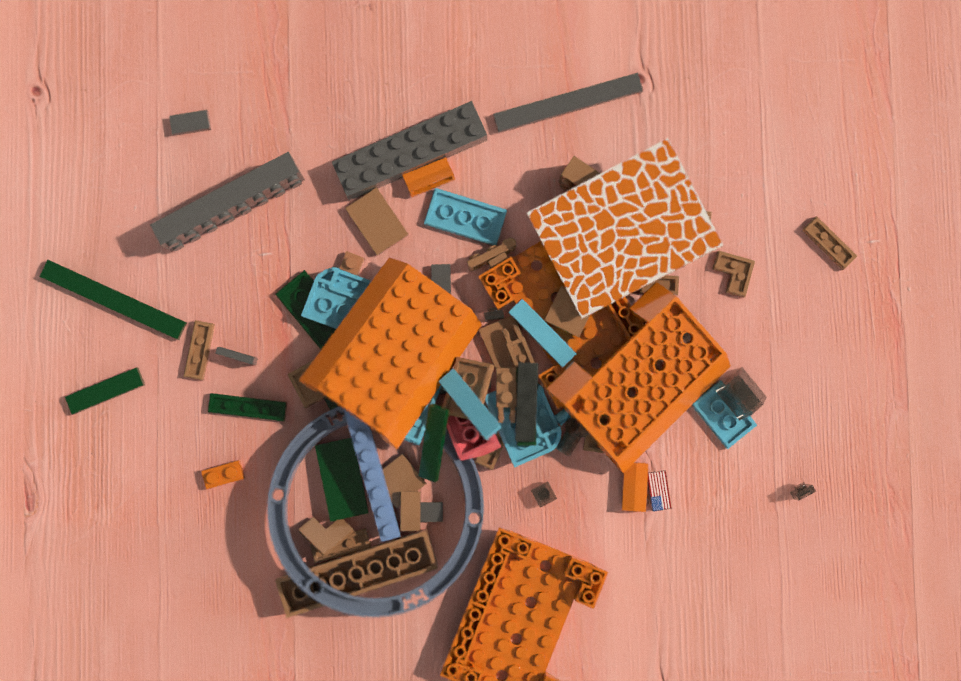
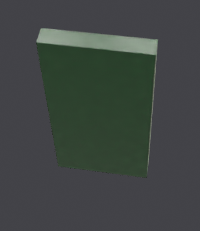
M304 270L275 295L322 350L336 329L301 316L314 280Z
M352 438L315 445L330 522L368 514L362 478Z

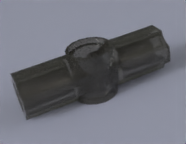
M573 417L567 420L565 425L566 431L556 447L567 456L572 454L580 439L589 434Z

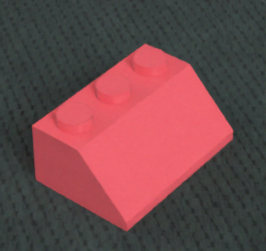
M448 415L447 430L461 461L484 456L501 447L496 433L486 440L470 420Z

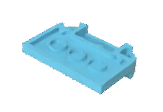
M336 267L326 269L320 274L318 273L301 316L337 329L371 283V280Z
M537 383L536 445L516 446V407L515 423H510L509 420L510 407L503 408L504 420L503 423H499L502 428L498 432L514 468L549 453L557 447L562 434L561 428L556 421L541 385ZM496 391L486 395L485 402L490 413L498 421Z

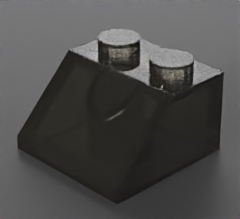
M743 367L715 390L739 421L755 413L767 398Z

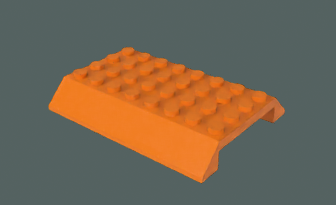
M389 257L299 381L314 392L318 390L381 434L382 440L398 449L441 386L439 380L451 371L455 365L456 358L462 355L482 326V323L471 308L414 267Z

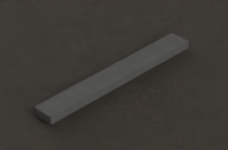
M638 73L494 113L493 116L498 133L638 94L643 92Z

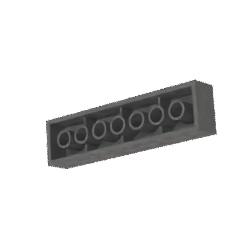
M470 101L332 161V164L347 198L351 201L369 193L375 188L383 187L403 178V175L445 157L449 158L487 141V133L473 102Z
M288 151L150 224L161 246L170 251H178L184 247L183 244L199 240L201 238L200 235L216 231L218 229L217 226L223 223H231L235 220L234 217L240 214H248L252 211L251 208L257 205H265L268 203V199L274 196H282L285 190L300 186L305 179Z

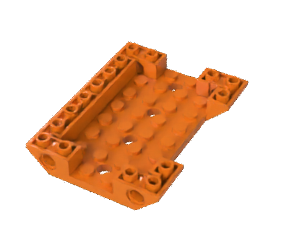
M542 241L513 258L510 257L478 276L497 309L512 302L516 305L523 299L543 320H545L553 304L551 295L558 293L561 286L565 287ZM533 261L541 262L542 268L539 271L532 269L531 263ZM626 297L591 314L579 338L546 322L576 355L564 367H561L543 349L553 366L538 375L545 389L572 362L578 364L592 376L598 370L594 369L590 364L593 358H598L602 366L643 326L629 310L631 305ZM548 392L556 407L558 409L561 408L562 406Z
M655 282L629 307V310L637 319L645 324L592 376L578 364L572 362L546 388L571 417L576 418L597 441V446L622 473L731 367L727 353L680 299L658 282ZM686 332L689 333L691 337L688 343H684L682 340V337ZM659 359L663 362L661 370L655 368V362ZM633 386L636 394L630 398L627 395V390ZM602 414L608 416V422L604 425H601L599 422Z
M499 527L440 676L452 681H561L546 672L573 601L575 600L594 609L608 571L529 537ZM544 560L549 561L551 564L550 569L547 571L540 569V563ZM534 597L536 599L535 606L528 607L525 604L526 599ZM515 633L522 636L521 642L517 644L511 641V636ZM500 670L506 671V679L499 680L496 677L497 672Z

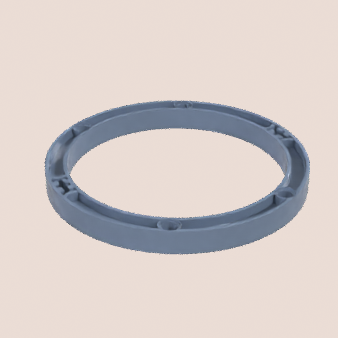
M339 406L310 422L296 435L283 452L274 471L268 493L267 514L270 537L276 554L288 575L303 591L321 604L346 614L361 617H385L406 613L425 605L442 594L455 582L469 563L476 549L483 523L484 500L480 476L472 458L462 461L459 459L446 428L443 450L448 454L458 471L465 497L463 530L453 554L442 569L430 580L401 595L386 598H364L341 592L317 577L302 560L293 543L287 510L288 496L294 475L307 453L324 437L348 425L346 416L342 417V421L335 419L338 413L345 415L344 409ZM328 417H331V419L333 420V421H332L333 424H334L333 426L331 425L330 421L327 419ZM275 491H283L284 495L281 500L274 499ZM475 513L479 516L477 524L469 522L468 517L470 514ZM318 582L320 584V591L318 593L311 592V583ZM422 588L424 594L429 599L424 601L421 598L418 600L417 605H414L412 602L407 604L409 608L404 609L402 597L405 596L407 601L411 599V594L413 593L415 596L421 595L419 589Z

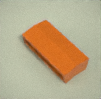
M447 157L403 175L411 197L455 180Z
M634 462L624 472L622 511L646 512L648 463Z

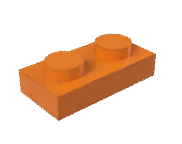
M240 460L201 471L206 490L245 479Z

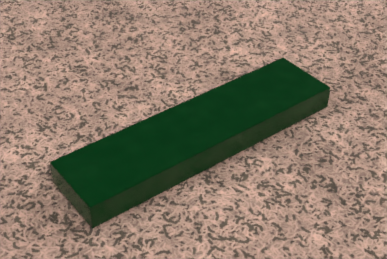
M136 367L65 396L71 414L74 415L143 387L145 383L139 368Z
M210 393L208 412L277 421H285L287 402Z
M435 404L429 405L418 475L432 482H437L439 479L449 409Z

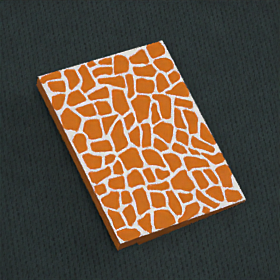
M668 138L527 212L582 319L723 246Z

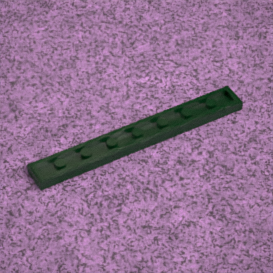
M47 260L39 276L177 340L180 339L187 325L185 321L50 260Z

